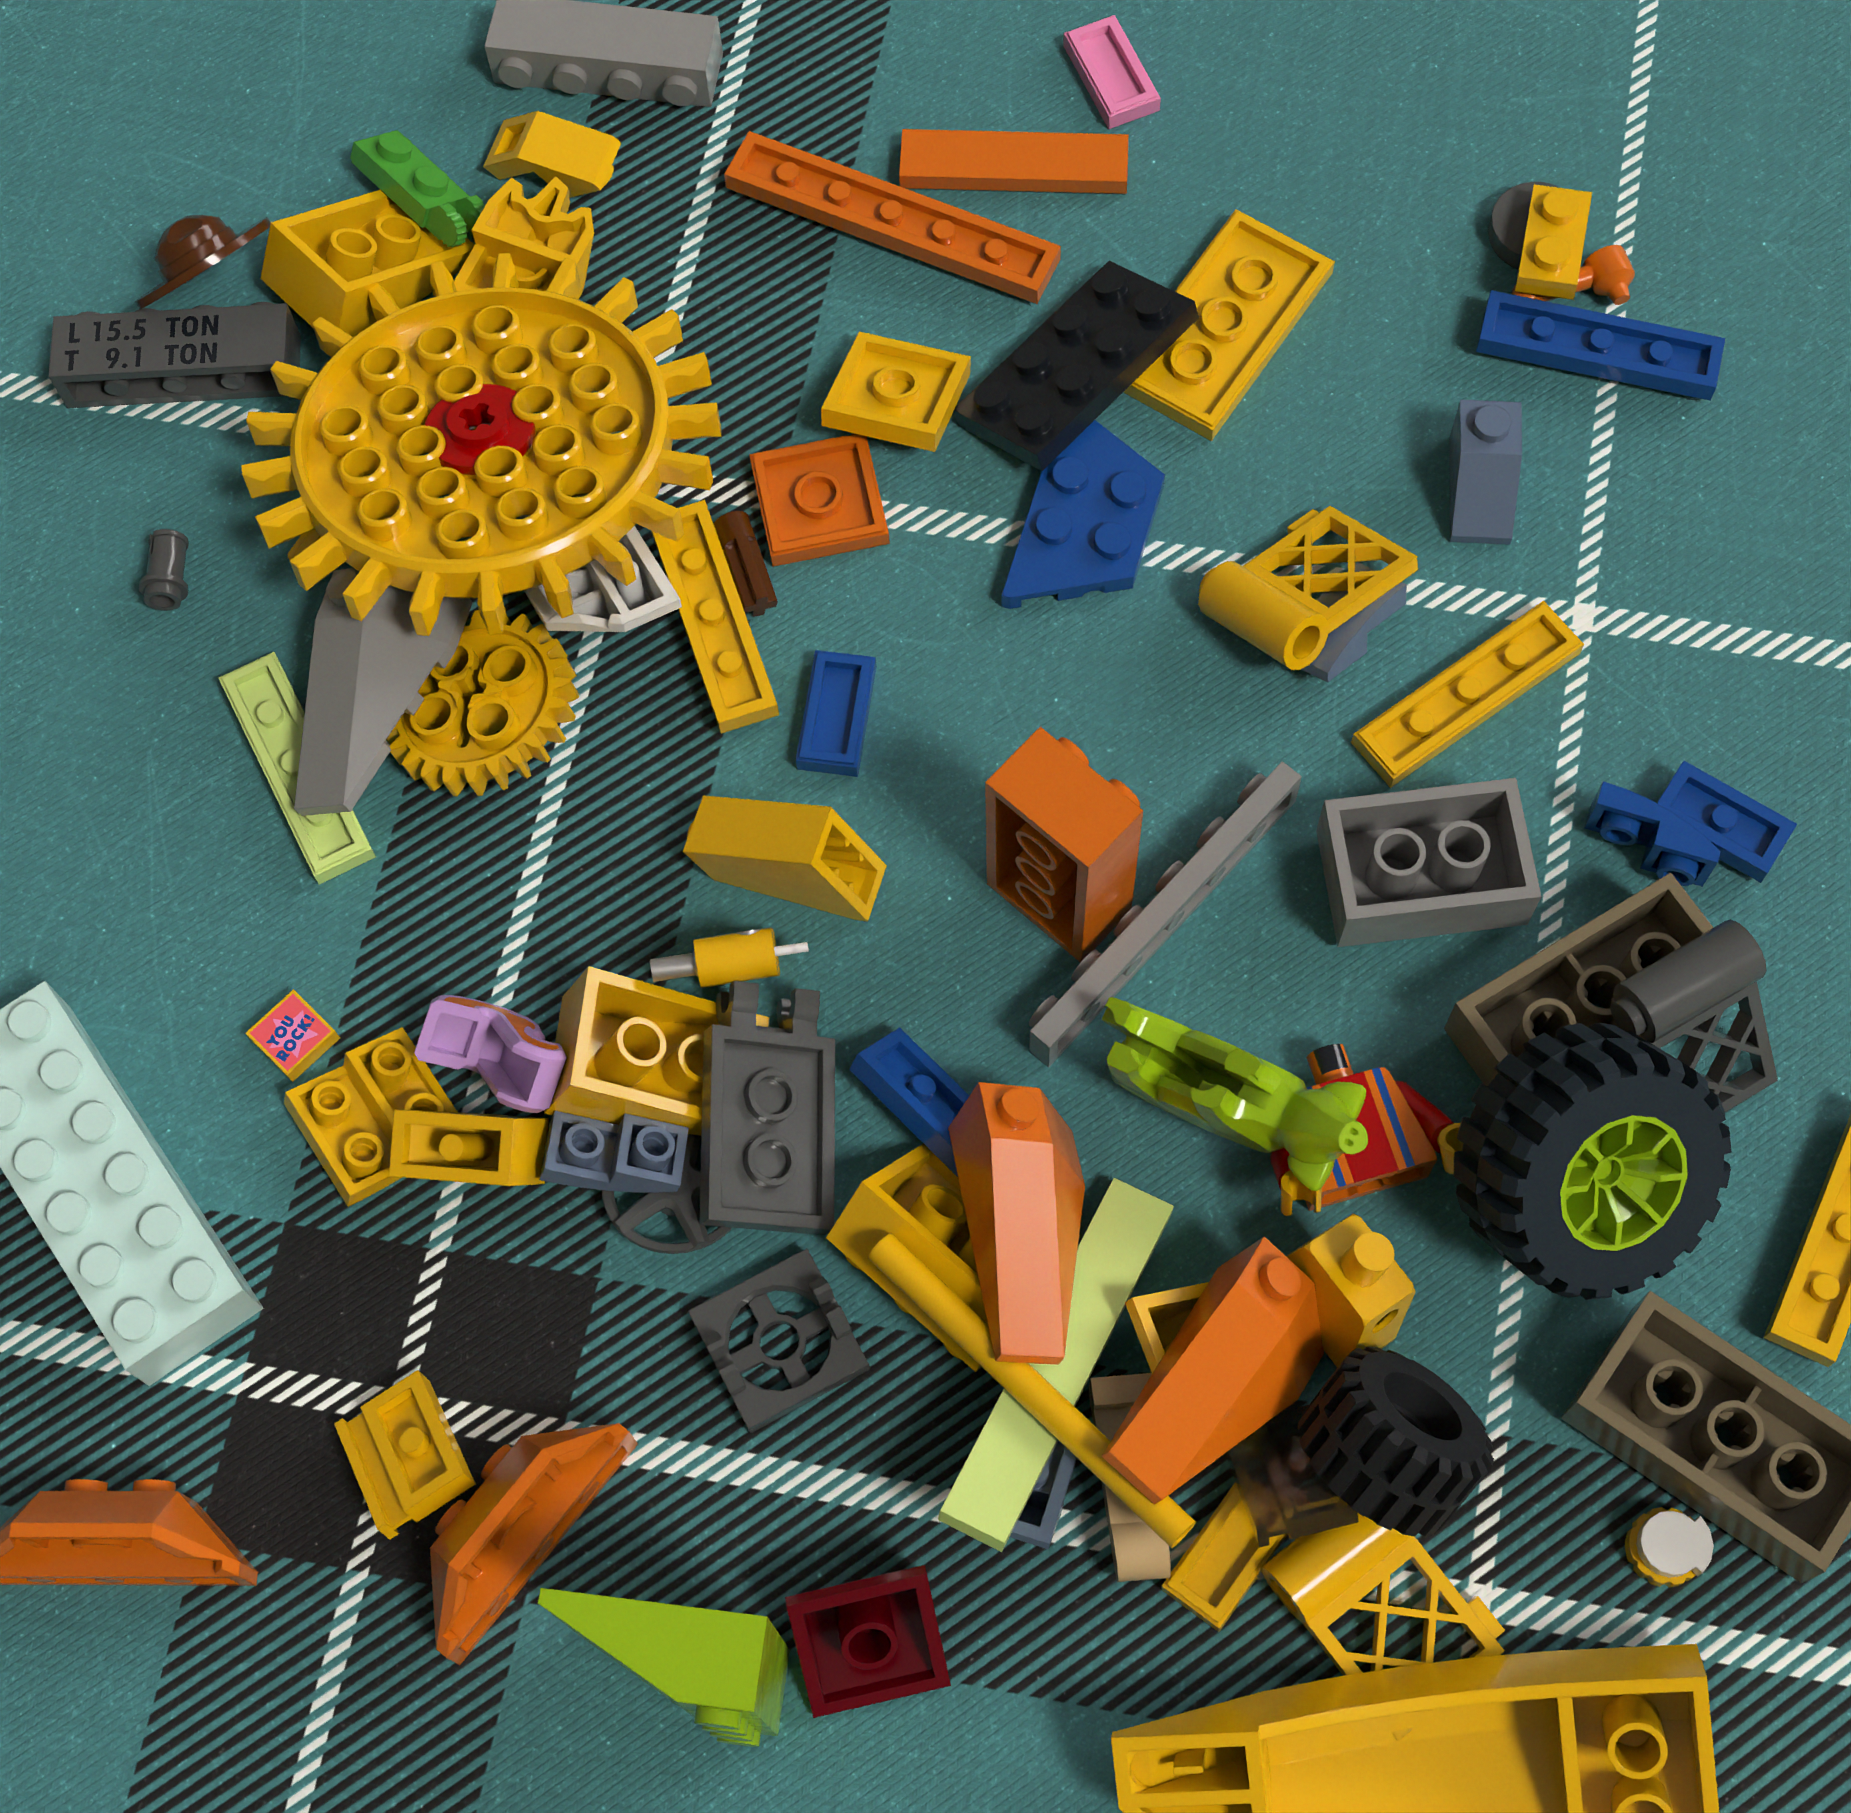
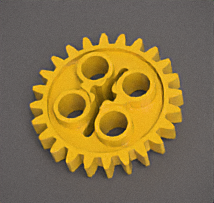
M474 610L470 625L464 626L456 652L446 667L443 669L434 666L418 690L424 701L414 716L404 712L386 739L390 744L391 754L414 781L422 778L429 789L434 792L444 783L450 793L456 797L461 793L466 782L469 783L477 796H483L487 780L495 779L500 788L506 790L509 783L508 773L516 770L521 776L528 779L531 777V772L527 762L534 757L548 763L551 758L544 745L547 741L564 743L566 737L559 728L558 723L575 721L576 718L568 702L579 698V693L571 681L577 675L567 659L568 656L557 638L552 639L543 624L533 628L525 614L518 616L512 623L506 614L502 634L489 635L480 611Z

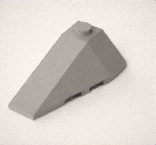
M355 568L333 571L314 625L294 809L301 816L352 811L390 753L391 748L386 739L404 712L414 716L424 701L418 690L434 666L444 669L456 652L473 603L470 598L444 597L438 618L430 635L422 636L416 634L409 613L410 600L414 592L389 585L361 622L351 618L342 594L359 571Z

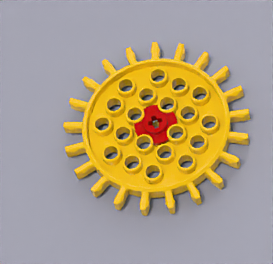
M498 253L492 272V288L456 292L453 277L443 261L431 263L430 285L434 297L403 309H399L393 297L380 284L375 285L369 289L368 294L377 322L355 337L322 317H319L312 323L320 349L331 356L318 373L276 361L270 370L279 394L301 400L297 413L248 412L246 422L255 445L290 447V456L241 465L242 476L251 498L298 490L301 496L255 516L265 543L270 549L315 529L321 538L290 560L298 584L308 591L346 562L359 571L342 593L351 618L362 622L390 585L405 591L414 592L410 600L409 613L416 634L422 636L430 635L438 618L444 597L478 598L477 605L489 635L502 634L506 615L503 595L528 590L541 585L545 589L548 602L561 618L573 615L572 592L566 575L573 573L594 560H597L609 574L628 586L636 580L631 554L618 541L635 524L676 542L684 535L680 509L655 498L662 483L710 490L713 483L709 456L672 451L673 440L721 437V423L717 403L669 406V398L712 386L708 360L704 352L657 366L654 360L658 355L683 341L679 315L671 309L632 332L622 323L638 308L633 281L623 277L595 306L575 299L580 290L581 283L576 261L564 258L546 291L518 288L519 284L510 253ZM559 452H565V453H563V454L554 455V454L559 453ZM587 493V495L582 497H574L579 494ZM450 494L449 496L438 498L440 496ZM523 515H530L523 519H516L517 517ZM391 516V517H389V518H387V519L379 520V519H381V518H383V517ZM464 537H471L465 541H457Z

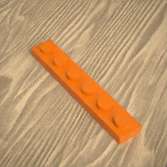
M751 131L747 133L724 173L726 188L1035 304H1038L1061 260L1060 245Z

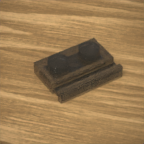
M1308 1405L1282 1411L1226 1452L1259 1548L1269 1545L1270 1537L1288 1533L1291 1540L1359 1522L1358 1513L1328 1487V1484L1317 1475L1309 1463L1311 1459L1302 1450L1299 1441L1302 1436L1298 1432V1422Z

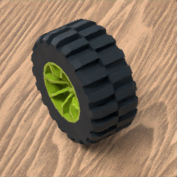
M1577 1023L1556 1029L1555 1038L1543 1033L1523 1043L1525 1051L1517 1057L1508 1054L1494 1067L1498 1074L1488 1086L1482 1083L1479 1085L1471 1098V1101L1476 1104L1471 1117L1463 1116L1458 1130L1457 1139L1463 1143L1462 1151L1454 1152L1453 1177L1461 1182L1456 1187V1196L1461 1211L1469 1216V1226L1481 1240L1537 1285H1543L1552 1293L1567 1298L1581 1296L1585 1300L1612 1297L1613 1289L1621 1295L1645 1287L1644 1279L1651 1275L1654 1278H1662L1676 1267L1673 1262L1676 1257L1683 1251L1691 1253L1702 1240L1697 1234L1707 1220L1712 1223L1714 1222L1721 1207L1720 1201L1716 1199L1719 1189L1727 1188L1731 1168L1730 1164L1724 1160V1155L1732 1153L1729 1127L1722 1123L1726 1120L1725 1110L1718 1095L1709 1090L1708 1081L1696 1070L1632 1031L1625 1032L1615 1025L1595 1023L1586 1027L1582 1023Z

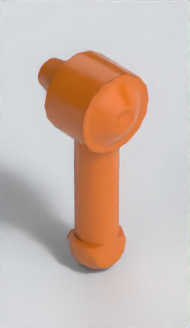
M1610 245L1592 253L1584 261L1583 266L1580 267L1576 293L1592 288L1596 295L1609 296L1615 305L1627 302L1630 299L1628 286L1635 277V271L1625 249L1621 245ZM1516 285L1511 293L1542 301L1557 299L1556 297L1515 292Z

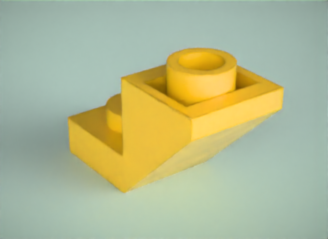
M534 111L503 120L483 167L499 180L535 172L545 182L549 183L556 176L569 188V197L571 198L602 190L612 177L614 171L612 164L621 142L612 135L540 111Z

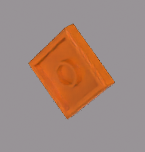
M851 434L749 454L772 567L890 544L888 527L867 436Z

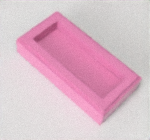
M1115 15L1064 33L1063 46L1108 129L1160 111L1161 98Z

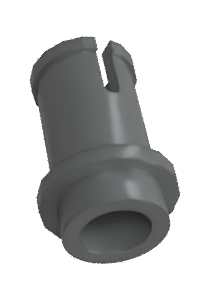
M155 530L153 535H149L146 576L142 577L139 581V592L144 596V602L149 607L164 611L179 608L181 601L188 596V584L183 579L186 550L188 549L189 541L184 534L175 530Z

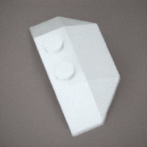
M559 452V453H556V454H554V455L563 454V453H565V452ZM587 493L579 494L574 497H582L587 495ZM523 515L517 517L516 519H523L530 515ZM635 525L618 541L626 547L632 557L636 580L628 586L609 574L597 560L588 563L573 573L566 575L572 592L574 614L565 618H561L550 605L543 585L524 590L547 631L627 632L681 608V599Z

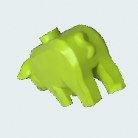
M1114 997L1108 998L1104 1006L1106 1010L1101 1020L1125 1034L1126 1038L1122 1043L1114 1042L1107 1056V1064L1113 1081L1138 1098L1211 1133L1254 1150L1271 1153L1285 1148L1289 1153L1287 1159L1289 1169L1311 1191H1318L1322 1188L1333 1170L1335 1160L1343 1153L1356 1154L1366 1148L1368 1144L1366 1128L1356 1121L1366 1097V1089L1363 1085L1352 1082H1335L1327 1084L1321 1089L1307 1090L1303 1080L1245 1050L1211 1035L1192 1030L1178 1022Z

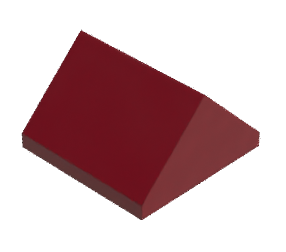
M925 1565L785 1597L813 1718L951 1686Z

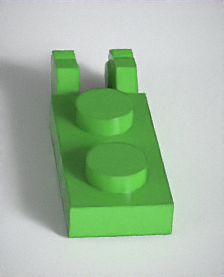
M398 130L353 142L350 156L351 162L421 228L426 227L438 240H442L443 244H447V247H455L466 242L465 239L468 238V231L470 236L473 235L471 229L485 207L483 201L477 195L469 196L444 171L438 168Z

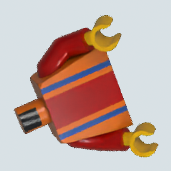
M1343 1044L1327 1045L1307 1055L1306 1058L1316 1083L1314 1086L1307 1087V1090L1321 1089L1325 1085L1335 1082H1352L1365 1087L1366 1097L1356 1121L1366 1128L1368 1144L1359 1153H1343L1337 1158L1330 1176L1318 1191H1311L1293 1175L1288 1167L1287 1159L1289 1153L1285 1148L1271 1152L1270 1162L1281 1190V1213L1283 1215H1292V1202L1296 1200H1305L1308 1210H1314L1315 1213L1321 1212L1322 1207L1427 1178L1437 1161L1435 1151L1441 1153L1445 1171L1449 1174H1454V1152L1462 1151L1463 1143L1457 1139L1461 1123H1454L1439 1108L1406 1082L1394 1080L1389 1070L1385 1067H1377L1353 1074Z

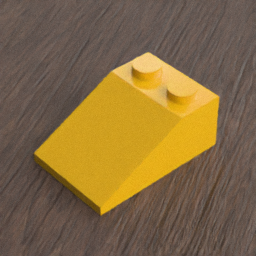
M377 190L271 222L260 279L312 328V323L319 317H322L355 337L377 322L368 294L369 289L380 284L393 297L399 309L413 305L432 292L430 285L431 263L443 261L453 276L460 271L475 244L466 238V242L461 245L447 247V244H443L442 240H438L426 227L421 228L382 190Z
M588 966L562 997L555 1043L562 1046L567 1058L550 1107L544 1110V1113L553 1115L554 1111H559L617 1125L620 1124L626 1113L688 1127V1134L701 1135L704 1031L712 1024L720 1025L717 1019L716 1002ZM756 1014V1026L768 1027L769 1017Z

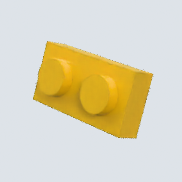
M1533 185L1515 292L1574 300L1592 192Z

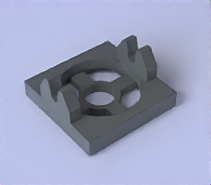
M808 1249L791 1256L688 1311L750 1434L870 1370L869 1363L852 1333L841 1306L838 1305L829 1283L821 1275ZM772 1291L795 1292L812 1301L819 1308L796 1320L788 1315L777 1314L766 1293ZM748 1303L758 1322L753 1335V1343L730 1355L728 1345L731 1325L740 1309ZM776 1324L789 1325L794 1328L799 1336L797 1350L792 1356L784 1360H773L767 1357L762 1352L760 1346L761 1337L764 1332ZM829 1328L828 1354L819 1371L810 1378L801 1361L806 1351L807 1339ZM760 1364H764L771 1369L783 1370L792 1388L786 1390L763 1389L746 1380L742 1374Z

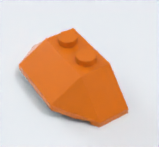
M620 1423L525 1435L521 1436L513 1447L506 1444L494 1453L481 1472V1478L485 1480L468 1502L461 1499L453 1504L440 1519L435 1529V1533L439 1537L430 1547L436 1650L454 1663L462 1664L638 1445L630 1431Z
M87 1479L67 1480L64 1491H39L0 1527V1585L257 1586L258 1571L196 1501L175 1491L176 1483L171 1481L136 1480L133 1483V1491H107V1482Z

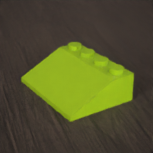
M540 1588L539 1605L584 1640L695 1717L694 1723L702 1725V1730L710 1731V1736L717 1737L718 1742L759 1747L761 1734L778 1736L790 1649L767 1616Z

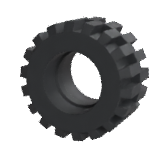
M1366 1347L1364 1350L1357 1348L1351 1351L1301 1414L1302 1418L1298 1422V1432L1302 1436L1299 1440L1302 1450L1311 1459L1309 1463L1317 1475L1328 1484V1487L1362 1516L1368 1517L1377 1525L1390 1531L1393 1528L1403 1535L1415 1537L1419 1533L1426 1537L1434 1535L1437 1530H1441L1488 1473L1494 1462V1458L1491 1455L1494 1449L1491 1439L1485 1433V1426L1473 1412L1471 1406L1448 1383L1416 1361L1410 1360L1394 1351H1384L1378 1347Z

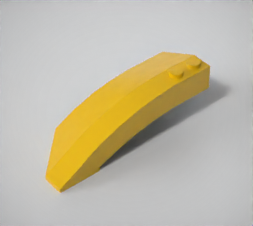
M1697 1644L1542 1651L1401 1666L1262 1691L1114 1731L1111 1735L1118 1807L1123 1813H1719L1708 1682ZM1413 1728L1399 1741L1392 1734V1732Z

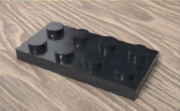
M1108 261L955 407L953 412L958 425L1043 471L1199 319L1195 301L1112 261Z

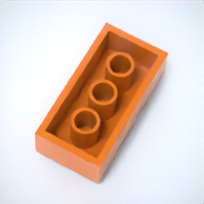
M1039 727L985 782L987 885L1081 963L1132 908L1143 809L1140 808L1137 796L1124 783L1117 779L1107 781L1089 766L1086 755L1076 744L1064 737L1056 740L1042 727Z

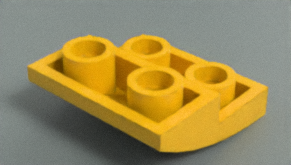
M403 1027L346 1052L343 1066L285 1092L284 1105L348 1207L403 1178L389 1176L394 1110L457 1112L426 1062L417 1059L414 1053L416 1047Z

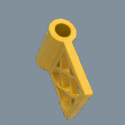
M1328 506L1320 513L1312 509L1287 527V536L1245 565L1241 566L1235 561H1226L1211 569L1203 577L1199 586L1198 605L1203 614L1291 670H1301L1309 666L1324 648L1329 633L1418 570V560L1415 554L1332 506ZM1329 531H1333L1348 540V544L1313 546L1316 540ZM1382 560L1389 564L1378 571L1355 572V565L1358 561ZM1348 562V572L1312 574V564ZM1304 565V575L1276 576L1271 573L1279 566ZM1348 591L1347 595L1329 608L1311 597L1312 593Z
M1344 1500L1261 1567V1572L1274 1593L1287 1609L1304 1624L1343 1676L1363 1673L1354 1661L1371 1663L1370 1671L1383 1670V1665L1401 1667L1433 1663L1436 1621L1459 1623L1464 1627L1479 1646V1649L1469 1658L1501 1655L1505 1651L1496 1640L1505 1629L1479 1596H1474L1466 1602L1416 1537L1403 1535L1393 1528L1390 1531L1377 1525L1373 1520L1362 1516L1352 1509ZM1409 1559L1427 1580L1425 1610L1388 1606L1390 1575ZM1377 1587L1376 1604L1358 1602ZM1438 1596L1453 1614L1437 1612ZM1349 1609L1375 1612L1372 1655L1346 1652L1328 1629V1626ZM1387 1614L1424 1619L1421 1662L1384 1657ZM1414 1727L1391 1733L1399 1741Z

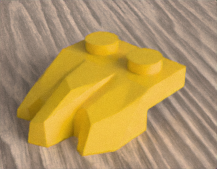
M556 176L535 197L530 199L524 198L523 185L511 177L488 200L471 229L475 245L454 280L456 292L492 288V272L498 253H510L519 284L518 288L543 291L547 290L564 258L575 260L581 283L580 290L575 299L579 300L585 286L594 237L591 208L580 207L567 214L570 205L569 188Z

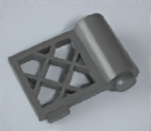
M1731 919L1726 920L1615 985L1613 990L1615 1002L1611 1004L1610 1009L1617 1026L1625 1032L1632 1031L1660 1049L1683 1034L1689 1035L1677 1059L1695 1069L1708 1041L1721 1044L1707 1074L1700 1075L1708 1081L1709 1090L1718 1095L1725 1112L1778 1081L1757 981L1763 978L1766 973V961L1754 937L1740 923ZM1738 1002L1740 1010L1728 1033L1714 1031L1724 1010ZM1741 1050L1749 1052L1752 1069L1731 1082L1726 1081Z

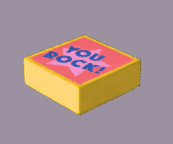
M294 989L245 1033L292 1082L340 1039L337 1032Z

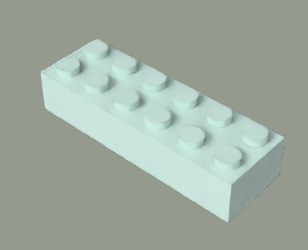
M44 981L1 1008L0 1168L124 1369L150 1386L264 1308L71 1007Z

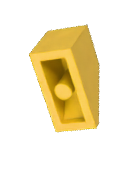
M394 1110L389 1176L502 1186L545 1184V1181L539 1179L549 1128V1118Z

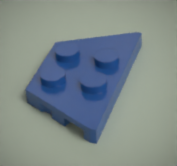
M1094 420L1041 471L1001 595V607L1008 609L1021 607V600L1056 594L1057 600L1061 601L1082 597L1090 591L1108 593L1133 588L1164 487L1165 474Z

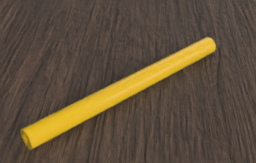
M892 1233L883 1237L874 1246L868 1259L1165 1543L1173 1548L1189 1533L1196 1521L1169 1496L1153 1504L1102 1457L1111 1441L1029 1363L995 1361L988 1324Z

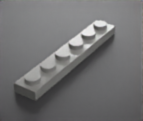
M1282 761L1268 777L1259 773L1247 784L1237 800V803L1241 806L1227 821L1219 816L1211 822L1196 844L1200 850L1186 865L1178 860L1167 869L1155 887V890L1159 892L1157 896L1144 909L1139 905H1135L1124 915L1114 930L1113 934L1117 937L1102 954L1097 950H1093L1081 961L1072 974L1071 979L1075 983L1060 999L1051 995L1037 1008L1029 1021V1026L1032 1027L1030 1030V1053L1048 1068L1105 1008L1104 1006L1108 998L1115 997L1296 802L1302 778L1301 775Z

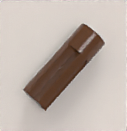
M743 511L728 512L715 521L714 527L744 612H751L753 617L764 615L765 609L776 607L778 601L748 514Z

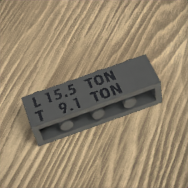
M256 302L249 306L231 307L199 305L192 309L160 311L143 308L135 312L106 314L87 311L77 315L53 316L49 378L67 408L281 397L285 395L279 394L270 369L276 361L300 367L301 335L287 303Z

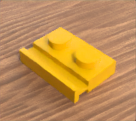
M419 1370L360 1407L362 1413L349 1422L342 1418L334 1423L376 1528L390 1540L399 1534L397 1528L411 1519L415 1522L420 1521L476 1485L431 1382Z

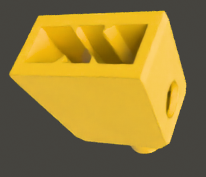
M1354 1213L1286 1256L1315 1282L1323 1350L1337 1368L1345 1357L1357 1348L1364 1350L1366 1347H1378L1382 1349L1396 1338L1415 1295L1412 1281L1394 1260L1395 1253L1391 1242L1384 1235L1372 1232L1363 1219Z

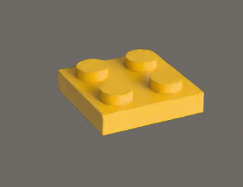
M859 331L821 407V425L935 452L970 376L971 356Z

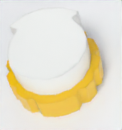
M1663 1507L1651 1509L1647 1514L1643 1513L1632 1523V1529L1627 1531L1625 1539V1552L1628 1561L1633 1564V1571L1640 1578H1647L1649 1584L1658 1587L1665 1584L1669 1588L1679 1586L1696 1575L1700 1576L1703 1574L1711 1562L1714 1547L1711 1531L1703 1518L1700 1516L1694 1520L1691 1516H1686L1681 1510L1675 1508L1666 1510Z

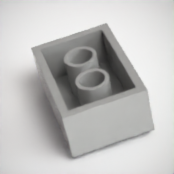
M1516 778L1324 800L1316 832L1337 947L1528 925L1542 896Z

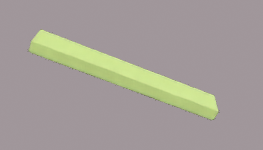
M1113 1178L1078 1245L1064 1359L1059 1365L1029 1363L1073 1406H1076L1126 1306L1125 1302L1129 1300L1174 1208L1173 1205L1116 1178ZM1003 1389L938 1517L939 1521L1000 1552L1003 1551L1058 1442V1439L1005 1389Z

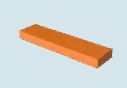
M902 129L899 171L900 187L909 189L1127 194L1129 134Z

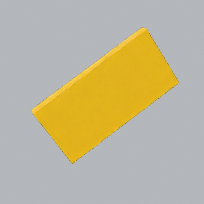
M1235 209L1175 290V292L1195 301L1199 319L1123 393L1212 441L1330 278L1335 261Z

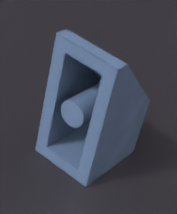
M1460 400L1449 437L1450 542L1511 544L1522 461L1521 402Z

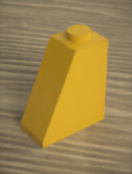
M703 795L695 819L689 826L687 841L683 852L715 881L850 919L867 922L887 867L831 806Z

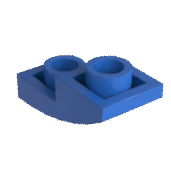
M1604 781L1590 806L1584 829L1600 833L1605 840L1614 844H1639L1646 846L1640 869L1654 872L1660 879L1672 873L1681 886L1695 884L1703 887L1717 865L1721 852L1706 836L1669 809L1644 796Z

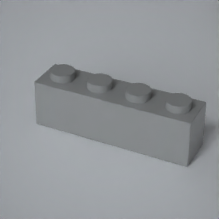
M496 0L484 46L494 83L506 84L514 88L534 87L561 90L569 94L588 93L615 96L623 100L642 99L669 102L677 106H712L723 56L718 16L573 0Z

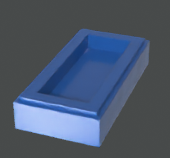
M815 650L796 755L797 770L858 777L877 667L876 657Z

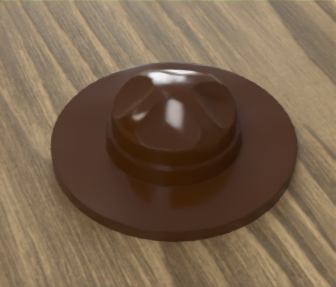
M190 215L175 221L163 232L154 256V260L160 269L158 273L163 282L138 298L135 303L139 309H142L175 290L270 227V220L266 217L238 234L230 226H226L220 217Z

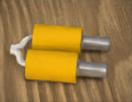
M764 928L694 939L693 953L650 959L653 982L696 975L699 978L700 987L703 988L729 984L733 981H749L779 976L778 956L809 952L807 942L776 946L774 929Z

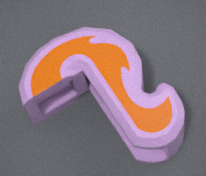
M440 995L431 1000L414 1052L419 1061L457 1070L465 1068L477 1072L481 1075L499 1103L529 1113H539L550 1107L567 1058L562 1046L558 1043L545 1041V1036L539 1025L528 1017L494 1004L454 995Z

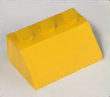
M923 1143L862 1181L826 1239L845 1255L852 1266L863 1271L887 1292L901 1310L912 1315L935 1335L950 1354L964 1361L976 1372L981 1366L868 1259L874 1246L883 1237L892 1233L988 1324L959 1179Z

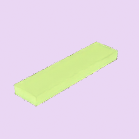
M275 652L219 677L218 679L318 884L320 885L376 858L353 809L351 812L301 816L294 809L305 712Z

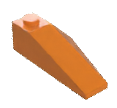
M978 1082L948 1127L995 1361L1059 1365L1065 1356L1085 1183L1073 1132L1040 1088Z
M1265 1236L1219 1266L1102 1457L1153 1504H1156L1297 1401L1324 1354L1315 1282Z

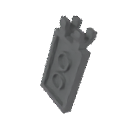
M733 981L730 984L729 992L721 991L716 995V1012L720 1025L712 1024L704 1031L700 1225L826 1235L834 1226L835 1038L817 1036L820 991L799 988L792 990L790 1000L781 999L777 1002V1023L779 1028L756 1026L759 984Z

